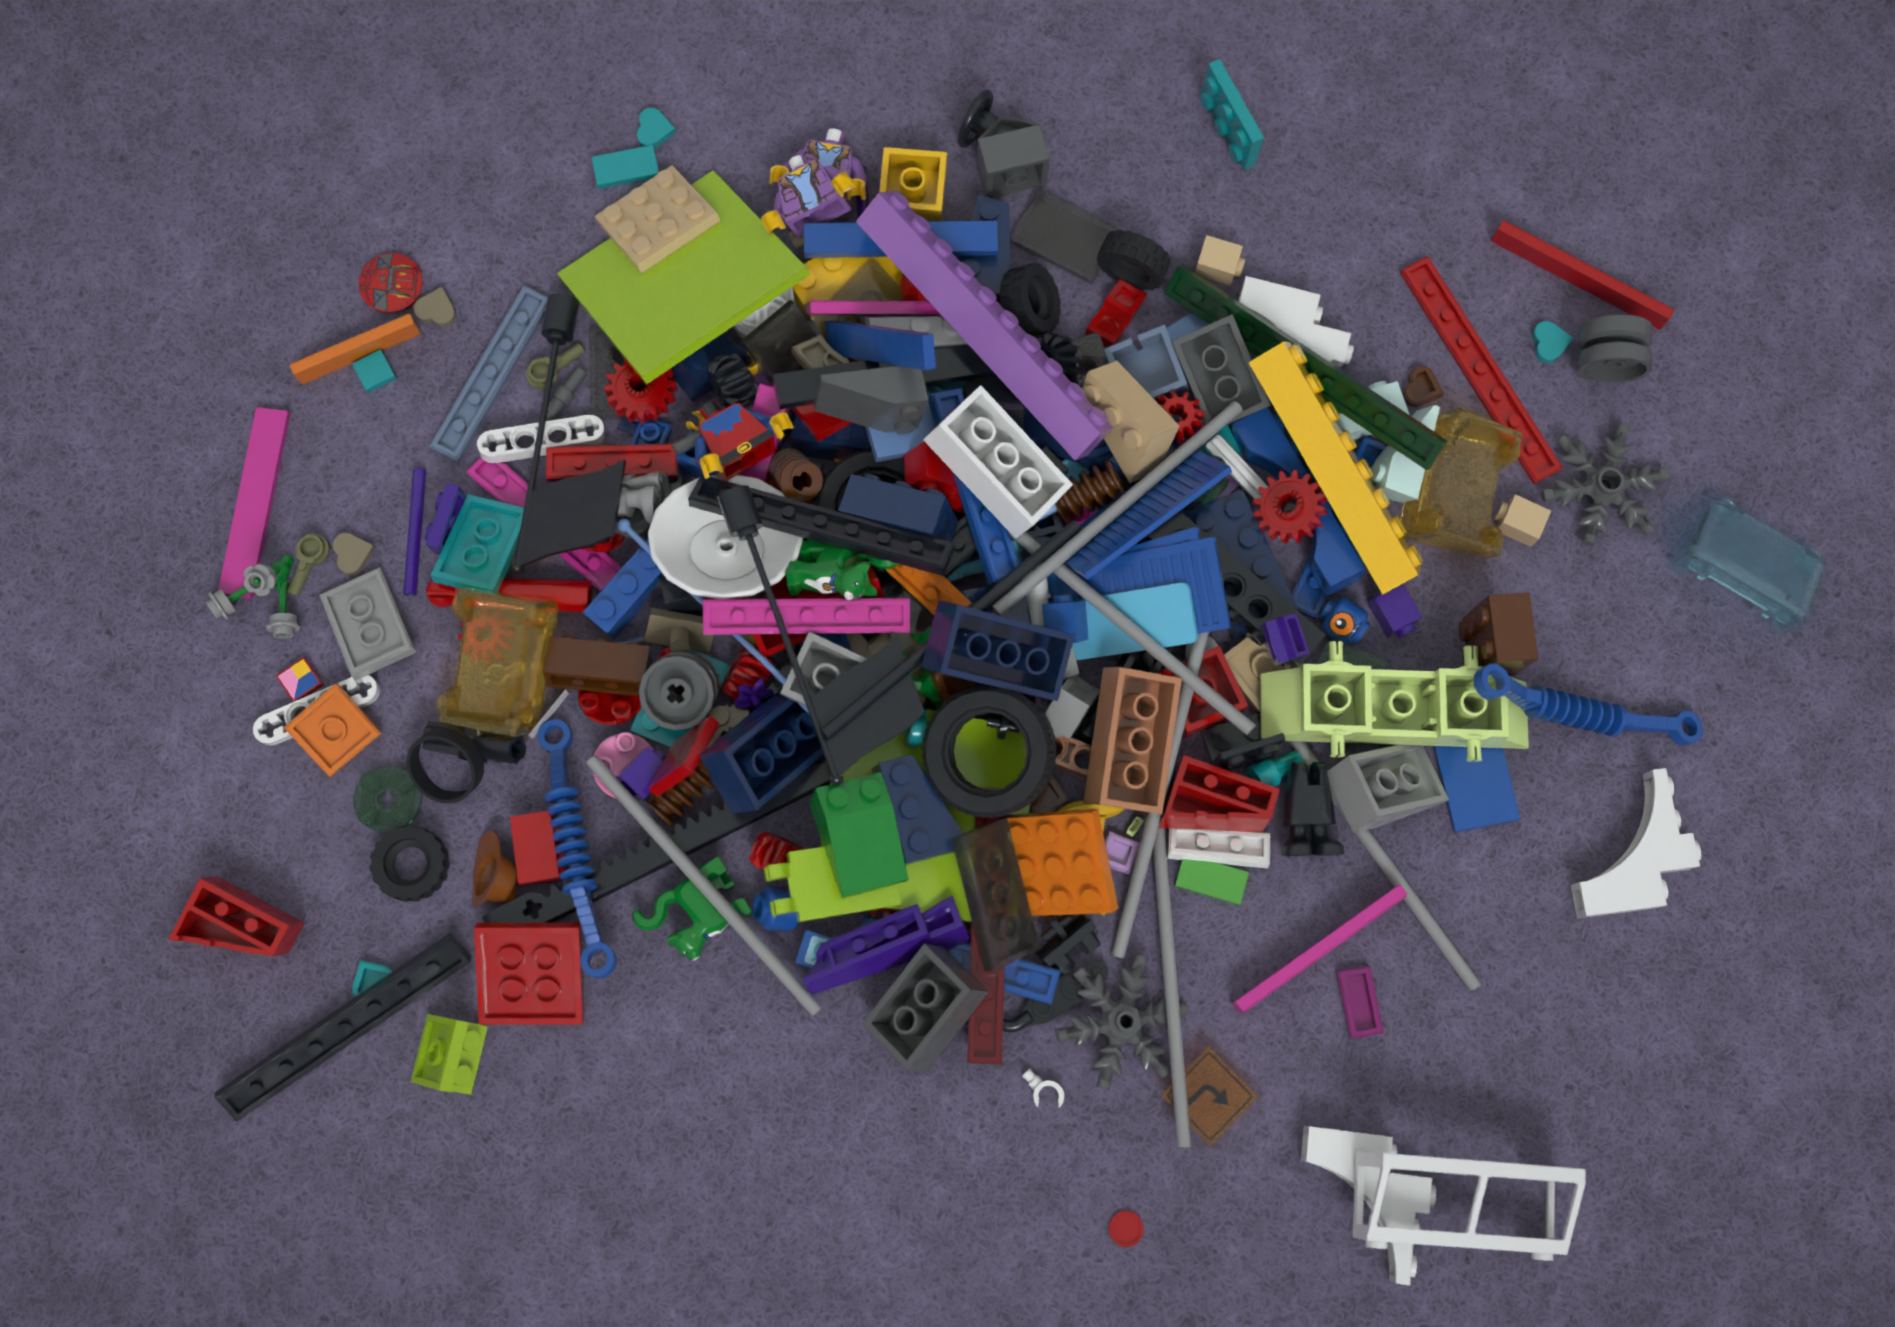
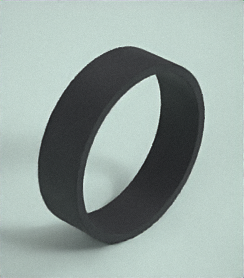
M435 728L426 732L410 747L407 754L406 766L411 781L423 795L436 802L456 803L463 800L480 784L484 774V763L479 749L470 738L454 729ZM431 739L446 741L463 753L470 765L472 775L471 784L468 789L463 791H446L436 786L427 777L419 759V751L423 741Z

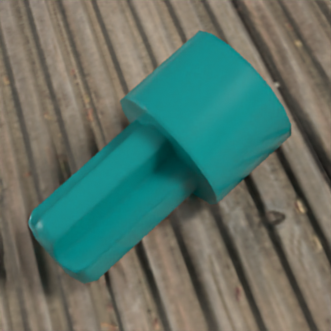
M1291 751L1273 761L1265 758L1246 768V776L1275 787L1281 783L1282 777L1288 775L1291 762H1303L1298 751Z

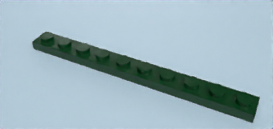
M1185 265L1177 267L1163 294L1208 324L1233 314L1247 350L1257 357L1283 341L1291 342L1292 345L1298 344L1308 360L1304 363L1306 370L1309 374L1315 373L1324 387L1320 394L1326 403L1331 401L1337 411L1425 470L1432 467L1448 440Z

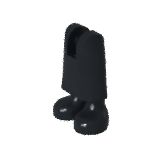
M1291 762L1286 781L1283 825L1290 826V836L1281 847V855H1345L1343 844L1331 839L1327 832V825H1335L1336 820L1325 762H1313L1309 770L1310 785H1308L1305 764L1303 762ZM1306 826H1310V841L1306 836Z

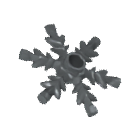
M1623 424L1616 426L1613 440L1607 436L1604 438L1608 453L1601 451L1602 456L1606 460L1603 466L1593 464V453L1587 457L1586 446L1583 441H1580L1577 447L1567 434L1563 435L1556 443L1569 455L1563 456L1562 459L1566 462L1577 464L1578 466L1574 470L1585 471L1587 479L1585 482L1580 483L1571 477L1572 484L1556 479L1555 483L1558 488L1541 490L1543 502L1562 498L1561 506L1563 507L1568 505L1574 497H1576L1577 503H1579L1584 494L1590 495L1594 500V505L1584 510L1591 513L1579 522L1581 526L1587 525L1582 543L1588 546L1595 545L1598 530L1604 534L1607 533L1603 517L1610 519V515L1605 509L1610 503L1618 505V517L1623 513L1625 514L1626 525L1629 529H1632L1635 523L1645 536L1650 534L1656 527L1643 516L1649 514L1650 511L1634 505L1638 499H1627L1625 497V490L1628 487H1632L1634 490L1641 492L1640 486L1655 491L1657 488L1653 482L1671 479L1668 468L1650 471L1651 465L1649 463L1641 467L1637 473L1634 467L1631 468L1628 475H1623L1618 470V465L1627 461V459L1621 457L1632 449L1631 444L1624 445L1630 428Z
M1135 954L1131 972L1126 968H1122L1125 986L1118 984L1124 995L1119 1001L1110 999V986L1104 991L1100 973H1097L1095 979H1093L1083 965L1077 968L1072 975L1085 987V989L1079 990L1078 994L1094 1000L1089 1006H1101L1103 1016L1096 1021L1090 1015H1087L1088 1022L1072 1016L1070 1021L1074 1026L1055 1029L1056 1039L1059 1043L1077 1038L1076 1047L1082 1046L1090 1036L1092 1043L1095 1042L1099 1033L1108 1036L1109 1045L1099 1050L1106 1054L1094 1064V1068H1102L1096 1087L1105 1090L1110 1089L1113 1072L1119 1077L1122 1076L1119 1058L1126 1060L1120 1049L1124 1043L1134 1045V1058L1140 1053L1144 1071H1147L1151 1064L1161 1078L1166 1077L1171 1072V1068L1159 1056L1166 1053V1050L1160 1046L1149 1044L1155 1038L1143 1037L1141 1034V1028L1146 1023L1154 1029H1157L1156 1022L1167 1026L1165 997L1154 1008L1150 1001L1145 1011L1139 1010L1135 1006V999L1145 994L1138 990L1150 980L1149 976H1142L1148 959L1144 956ZM1179 1002L1180 1016L1188 1015L1187 1004ZM1123 1015L1126 1016L1128 1021L1126 1028L1122 1027L1120 1023Z

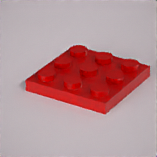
M476 923L474 926L478 1019L480 1025L583 1024L584 993L583 969L580 964V957L582 955L580 923Z

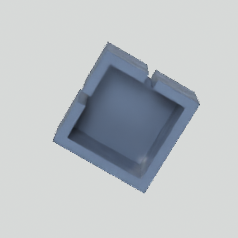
M1165 324L1137 335L1143 347L1139 351H1137L1131 338L1104 349L1108 362L1118 361L1156 402L1161 394L1169 398L1170 391L1173 389L1178 397L1182 396L1186 391L1188 393L1191 392Z

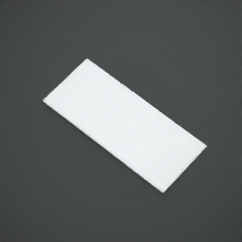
M566 689L531 731L529 736L532 739L536 736L540 727L548 721L569 693Z

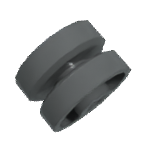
M1606 315L1590 319L1582 323L1578 328V344L1582 350L1578 355L1579 376L1584 379L1622 383L1641 379L1652 372V351L1648 348L1652 344V324L1645 318L1634 315Z
M688 650L671 651L656 660L642 676L639 687L640 703L648 718L659 726L671 730L689 729L700 723L716 704L720 691L718 674L711 662L699 653ZM679 684L685 689L682 694L676 690Z

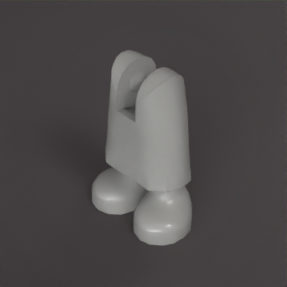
M655 471L644 476H636V474L624 475L617 517L630 518L633 516L635 508H639L645 520L651 525L655 510L670 495V484L667 474L663 471Z

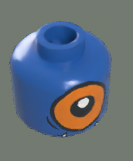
M1346 597L1340 598L1336 603L1329 600L1319 614V617L1323 619L1320 627L1321 631L1334 641L1343 642V646H1347L1351 642L1356 645L1370 626V623L1367 622V611Z

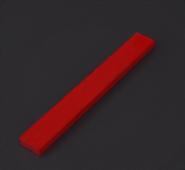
M1427 256L1400 271L1401 277L1532 484L1534 485L1560 471L1563 468L1430 258Z

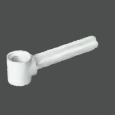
M1220 435L1213 437L1206 444V450L1215 459L1231 467L1233 472L1230 475L1253 500L1262 499V494L1258 491V488L1264 487L1267 489L1268 486ZM1289 503L1285 506L1284 512L1291 513L1297 506Z

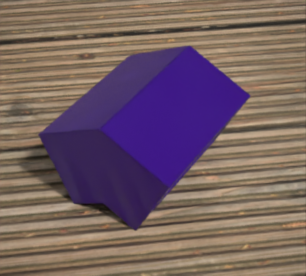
M1297 613L1281 616L1261 625L1274 666L1310 654Z

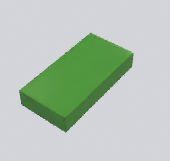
M1182 859L1174 887L1240 906L1249 872L1216 862Z

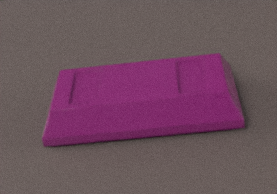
M1371 966L1336 971L1350 1039L1384 1034Z

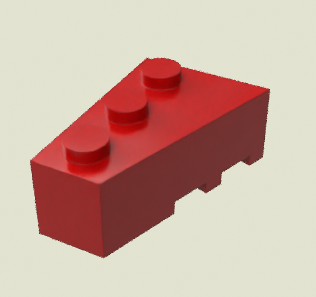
M1183 755L1176 768L1158 828L1263 832L1272 818L1280 789Z
M218 876L199 878L168 940L223 947L235 951L267 956H278L290 953L304 922Z

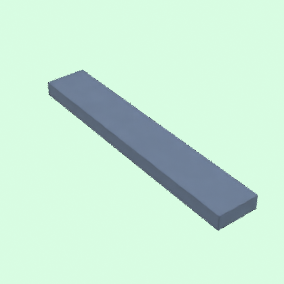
M523 285L430 443L429 448L432 451L460 464L544 318L548 296Z

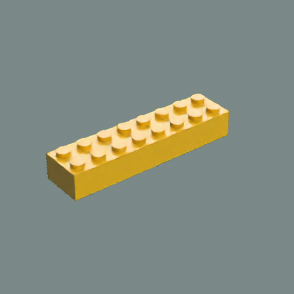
M1283 341L1248 363L1383 595L1418 576L1421 571V562H1423L1422 556L1414 544L1408 546L1403 536H1405L1407 531L1398 516L1391 517L1386 508L1390 504L1388 497L1381 487L1375 489L1369 479L1374 474L1364 458L1360 461L1358 460L1353 451L1357 444L1348 430L1342 432L1337 420L1341 417L1331 401L1326 403L1320 392L1324 390V387L1315 373L1309 374L1306 370L1304 363L1308 360L1298 344L1292 345L1291 342Z

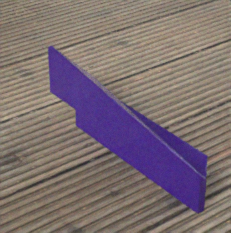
M952 896L923 913L918 904H915L821 943L816 953L817 961L809 976H804L803 983L811 994H816L908 963L924 943L950 949L969 942L970 937Z

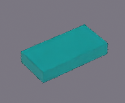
M653 145L592 157L598 189L648 180L659 173Z

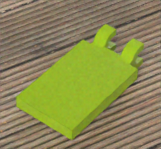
M824 847L788 852L786 854L788 863L772 864L764 868L766 882L787 878L790 898L773 900V902L769 903L771 916L796 912L797 921L804 922L901 905L898 884L842 899Z

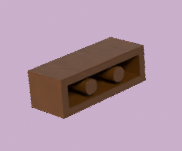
M563 635L561 637L550 636L543 675L547 687L640 696L639 687L642 676L652 665L653 661L650 646H644L639 642L623 644L613 643L602 638L592 641L578 639L570 635Z

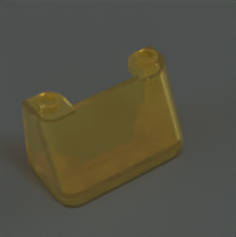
M1462 407L1439 414L1434 432L1448 440L1432 467L1425 470L1419 498L1404 502L1401 522L1407 533L1403 537L1414 543L1484 558L1500 556L1504 544L1503 532L1496 526H1489L1499 470L1511 465V463L1518 459L1521 451L1522 433Z
M466 587L459 588L458 593L454 597L452 609L456 613L458 620L464 621L455 685L448 688L446 692L441 693L438 699L439 722L512 737L531 733L539 723L546 692L543 667L550 636L554 637L558 605L556 601Z

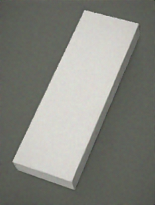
M1169 829L1167 859L1208 861L1226 865L1268 869L1270 865V833Z

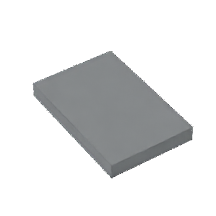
M380 567L319 595L351 677L355 681L416 653L391 588Z

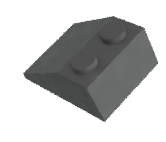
M893 366L820 375L813 408L814 411L885 433L896 431L897 434H908L918 429L929 399L922 370Z

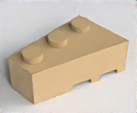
M1118 361L1088 371L1081 387L1085 392V398L1093 406L1100 408L1106 414L1109 424L1113 427L1105 436V442L1129 483L1144 478L1164 460L1180 426Z

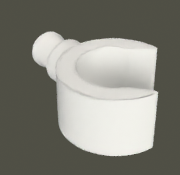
M1030 1068L1022 1075L1033 1089V1102L1036 1107L1039 1104V1092L1045 1086H1051L1057 1090L1058 1108L1062 1106L1064 1091L1058 1083L1049 1080L1043 1081Z

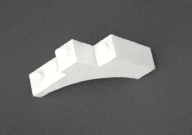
M1248 276L1245 277L1238 300L1240 303L1339 369L1342 368L1343 364L1350 363L1354 348L1353 345H1349L1351 333L1319 325L1323 312V307L1318 306L1320 294Z
M1666 768L1651 770L1643 774L1645 792L1643 815L1636 836L1627 851L1612 867L1588 881L1571 885L1577 919L1667 906L1668 887L1665 880L1661 879V873L1684 871L1700 867L1701 848L1699 843L1694 840L1693 833H1679L1681 818L1678 810L1674 809L1672 799L1674 784L1671 777L1667 775Z
M1304 1126L1301 1161L1318 1165L1333 1172L1355 1189L1356 1151L1397 1154V1147L1392 1144L1393 1137ZM1365 1166L1364 1200L1369 1208L1372 1209L1380 1168ZM1389 1170L1378 1218L1379 1226L1420 1230L1419 1220L1415 1219V1212L1430 1214V1207H1434L1436 1202V1187L1432 1185V1178L1390 1173ZM1387 1242L1389 1281L1396 1284L1410 1285L1411 1277H1415L1417 1271V1258L1412 1255L1413 1244Z

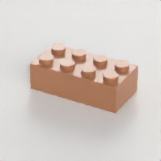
M1122 667L1103 668L1084 803L1162 814L1182 678Z

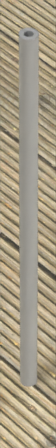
M1233 401L991 606L993 612L999 616L1007 612L1242 412L1241 405Z
M1009 532L1010 537L1031 554L1042 546L1026 532L1016 539ZM1062 564L1053 572L1174 675L1182 678V681L1244 734L1248 735L1256 725L1065 564Z
M1209 632L1199 633L1198 640L1192 643L1186 667L1197 676ZM1183 681L1180 688L1164 804L1194 692ZM1148 812L1111 953V955L1119 958H1124L1162 814Z
M1288 741L1292 748L1299 752L1308 770H1310L1313 762H1319L1305 742ZM1330 785L1333 804L1348 823L1343 813V810L1337 800V797ZM1370 830L1355 833L1394 887L1399 884L1402 885L1407 892V897L1403 900L1468 989L1473 991L1482 983Z
M594 755L586 762V765L812 1017L815 1016L823 1008L821 1004L598 756Z
M1158 828L1153 846L1176 1138L1177 1148L1191 1147L1165 828Z

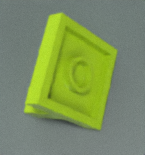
M427 1014L410 1082L439 1091L471 1095L488 1026Z

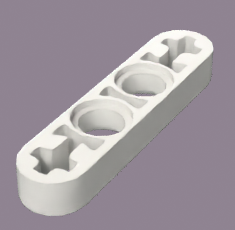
M583 415L546 421L540 456L546 455V447L599 446L605 439V429L602 420L594 415ZM539 422L494 429L482 433L477 440V447L481 458L488 463L532 458ZM593 426V436H587L586 427ZM573 428H575L577 439L574 440L571 431ZM562 430L567 434V437L560 443H554L549 440V435L553 431ZM529 435L534 438V443L528 448H521L516 444L518 438ZM506 439H510L512 450H508ZM490 442H496V451L490 452Z
M369 675L356 681L351 677L339 682L338 684L343 689L347 688L349 693L358 691L361 682L372 686V688L367 690L368 696L366 697L360 694L351 696L360 708L372 704L379 697L380 686ZM332 686L259 717L253 726L255 738L263 744L270 746L293 738L284 726L273 730V737L262 734V732L267 729L266 723L268 722L274 726L284 723L280 718L282 715H284L285 722L288 724L293 720L297 710L307 708Z

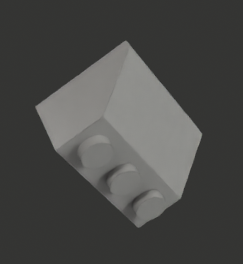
M860 315L861 324L931 333L934 336L935 349L968 345L942 315Z
M811 632L808 633L797 656V661L811 698L838 675L867 659ZM792 667L780 694L806 706Z

